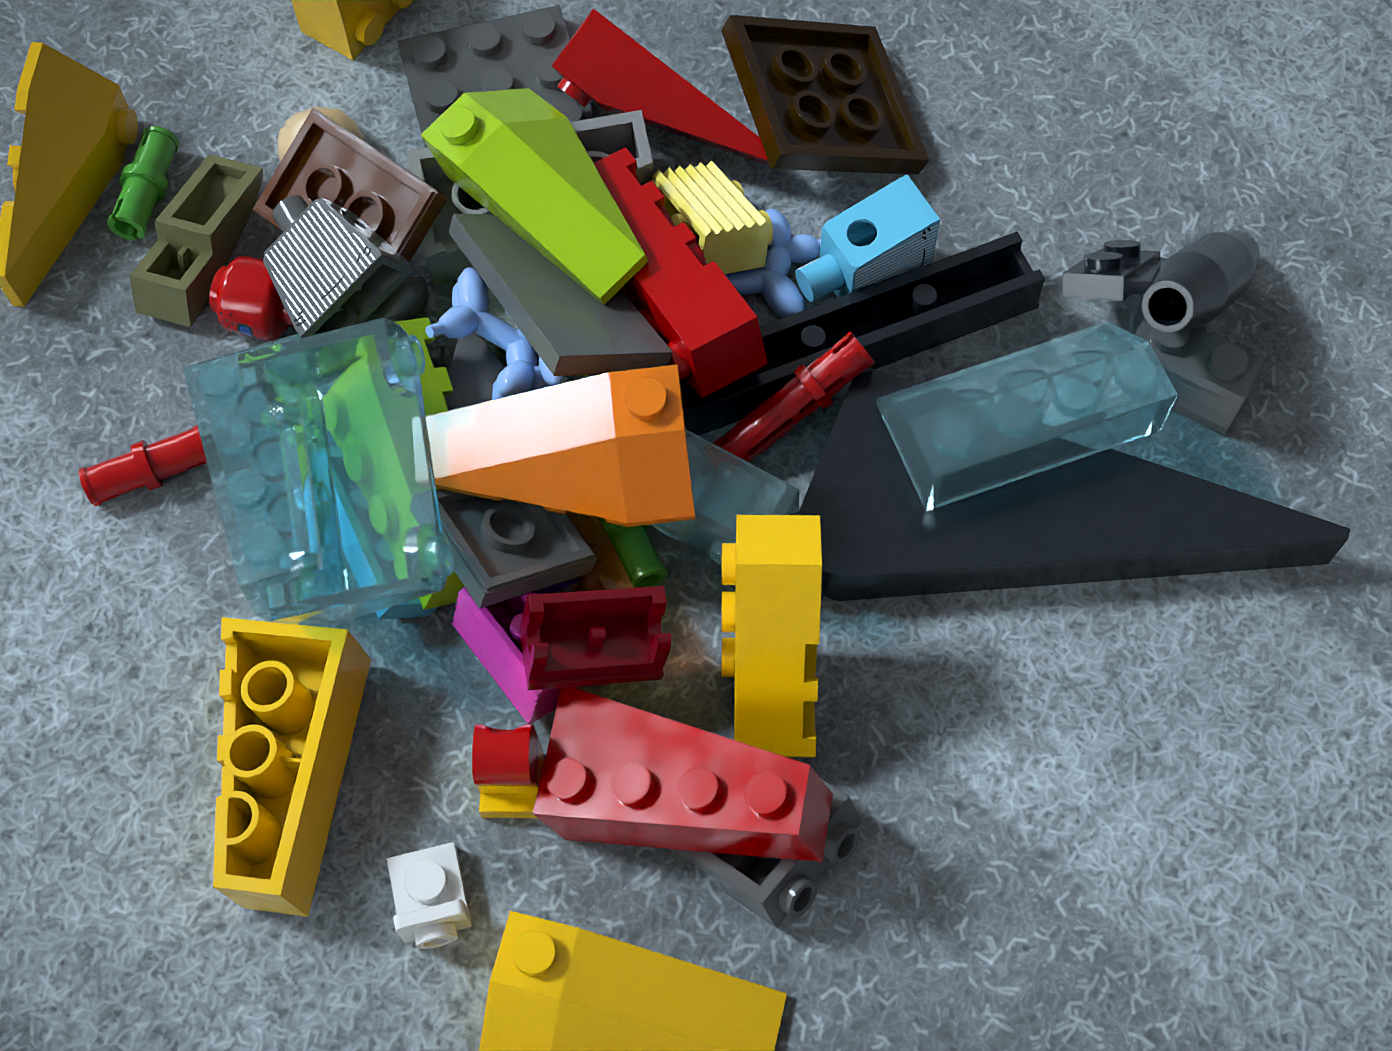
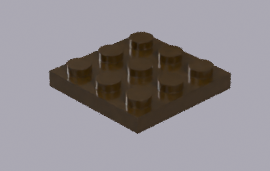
M742 15L729 16L721 32L771 169L919 175L929 162V157L876 27Z

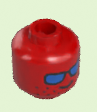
M241 256L235 258L228 266H222L217 270L210 288L209 304L211 310L217 313L219 323L227 331L263 341H275L280 339L290 326H293L263 263V259Z

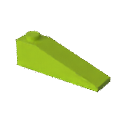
M531 89L464 93L420 135L450 180L601 304L605 305L648 262L645 253L569 119Z

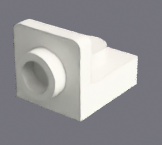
M454 842L386 858L397 913L393 917L395 930L405 944L415 941L416 948L418 949L436 948L456 941L458 939V930L473 927L458 851Z

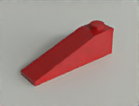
M594 8L551 65L563 77L557 87L584 108L590 100H593L603 109L617 114L642 110L644 123L770 166L758 135Z

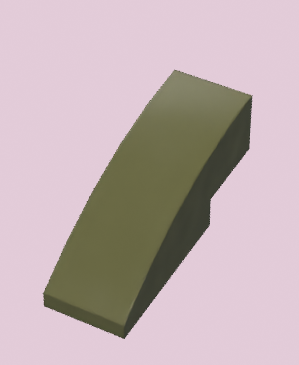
M210 154L206 157L155 220L158 240L129 275L136 313L192 327L209 301L211 284L217 270L222 266H227L248 222L263 180V168Z

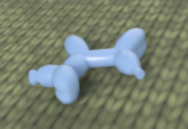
M768 209L766 212L772 222L773 239L767 249L765 266L756 270L727 274L726 277L740 295L762 293L774 314L779 318H784L807 309L804 296L797 285L787 277V274L791 268V263L806 264L817 258L820 254L821 238L817 240L813 235L809 234L791 236V226L785 216L776 209Z
M472 267L464 269L458 277V282L453 287L452 308L439 318L438 323L426 327L427 336L433 338L443 334L447 338L462 339L475 333L505 350L507 366L499 373L497 380L493 384L492 400L550 387L551 385L544 381L539 369V355L523 336L520 329L487 312L489 305L487 284Z

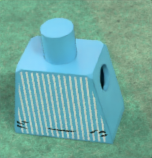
M908 174L825 223L821 232L820 257L795 271L799 288L808 301L814 302L832 292L838 298L932 263L940 218Z

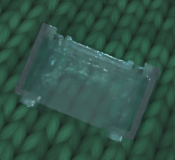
M384 317L237 354L241 387L245 389L258 387L263 392L271 410L261 412L262 425L279 431L295 553L279 556L281 570L291 571L289 578L285 583L267 587L271 621L321 627L345 622L442 591L446 585L447 576L453 573L454 556L448 539L442 533L420 375L425 371V356L417 337L408 335L400 325Z

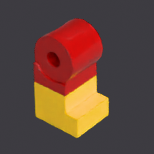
M484 724L475 725L472 743V774L474 784L477 785L480 792L479 813L481 818H537L533 815V809L543 770L545 753L533 724H523L511 730L495 729Z

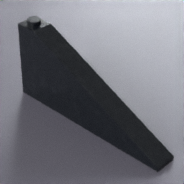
M867 368L859 376L852 379L798 512V515L820 516L822 551L821 600L825 596L836 601L1326 565L1330 563L1346 543L1350 533V528L872 368Z

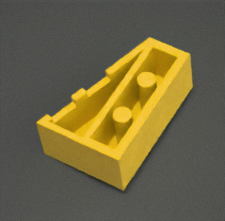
M736 515V543H722V585H736V592L722 591V632H735V638L722 637L721 677H735L734 740L785 757H816L815 702H818V677L815 676L817 644L820 643L822 582L820 516Z

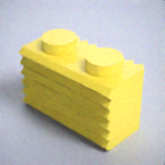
M712 160L707 166L700 163L694 168L690 164L685 170L679 166L675 171L668 168L662 173L658 169L653 174L652 181L665 197V205L663 207L668 212L674 226L682 222L688 226L695 235L707 264L715 261L725 275L765 266L767 249L773 239L772 222L766 211H758L745 197L743 188L738 181H731Z

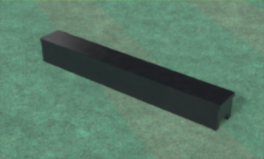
M1017 231L760 326L767 359L765 366L704 398L694 390L685 378L680 380L687 440L742 420L796 375L793 371L802 363L805 367L809 366L813 361L830 350L849 331L875 361V364L869 368L878 369L1037 309L1045 277L1040 269L1033 271L1021 251L1023 240Z

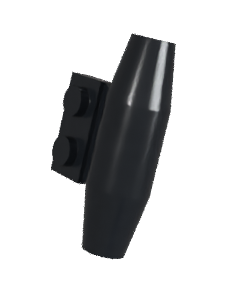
M1242 231L1204 234L1169 258L1160 257L1161 251L1141 250V243L1138 241H1108L1104 243V248L1084 255V260L1063 272V297L1124 301L1132 294H1144L1142 313L1145 320L1154 329L1161 332H1176L1198 327L1214 320L1247 291L1259 262L1260 250L1255 239Z

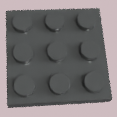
M560 5L398 40V47L421 134L461 95L468 92L529 88L564 114L570 122L595 118L590 102L584 108L557 87L563 77L551 65L570 41Z

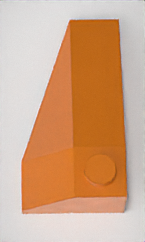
M678 365L608 372L416 419L420 481L423 486L497 501L503 499L543 506L546 511L567 514L568 511L603 518L606 523L626 527L696 519Z

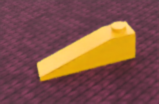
M31 42L16 91L14 110L19 114H25L22 145H9L7 165L13 168L12 178L15 199L14 201H5L2 204L0 215V287L12 306L25 307L122 166L127 144H134L138 134L137 115L133 109L129 108L118 84L50 46L38 42Z
M510 911L489 981L479 1051H774L787 993L585 929Z

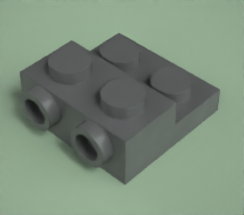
M822 780L833 793L823 862L673 850L716 879L727 895L777 929L787 915L792 918H798L810 908L817 894L815 880L831 861L839 865L851 857L859 843L860 831L858 827L861 824V820L850 797Z

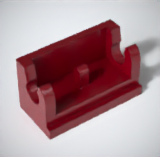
M664 586L528 595L519 627L528 691L662 680L664 676L663 667L671 649V633L662 634L661 629L662 616L665 615L667 606Z

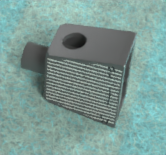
M289 196L278 203L273 211V219L283 233L264 252L263 263L295 330L301 338L336 350L415 271V268L408 260L357 215L323 197L314 200L308 205L301 196Z

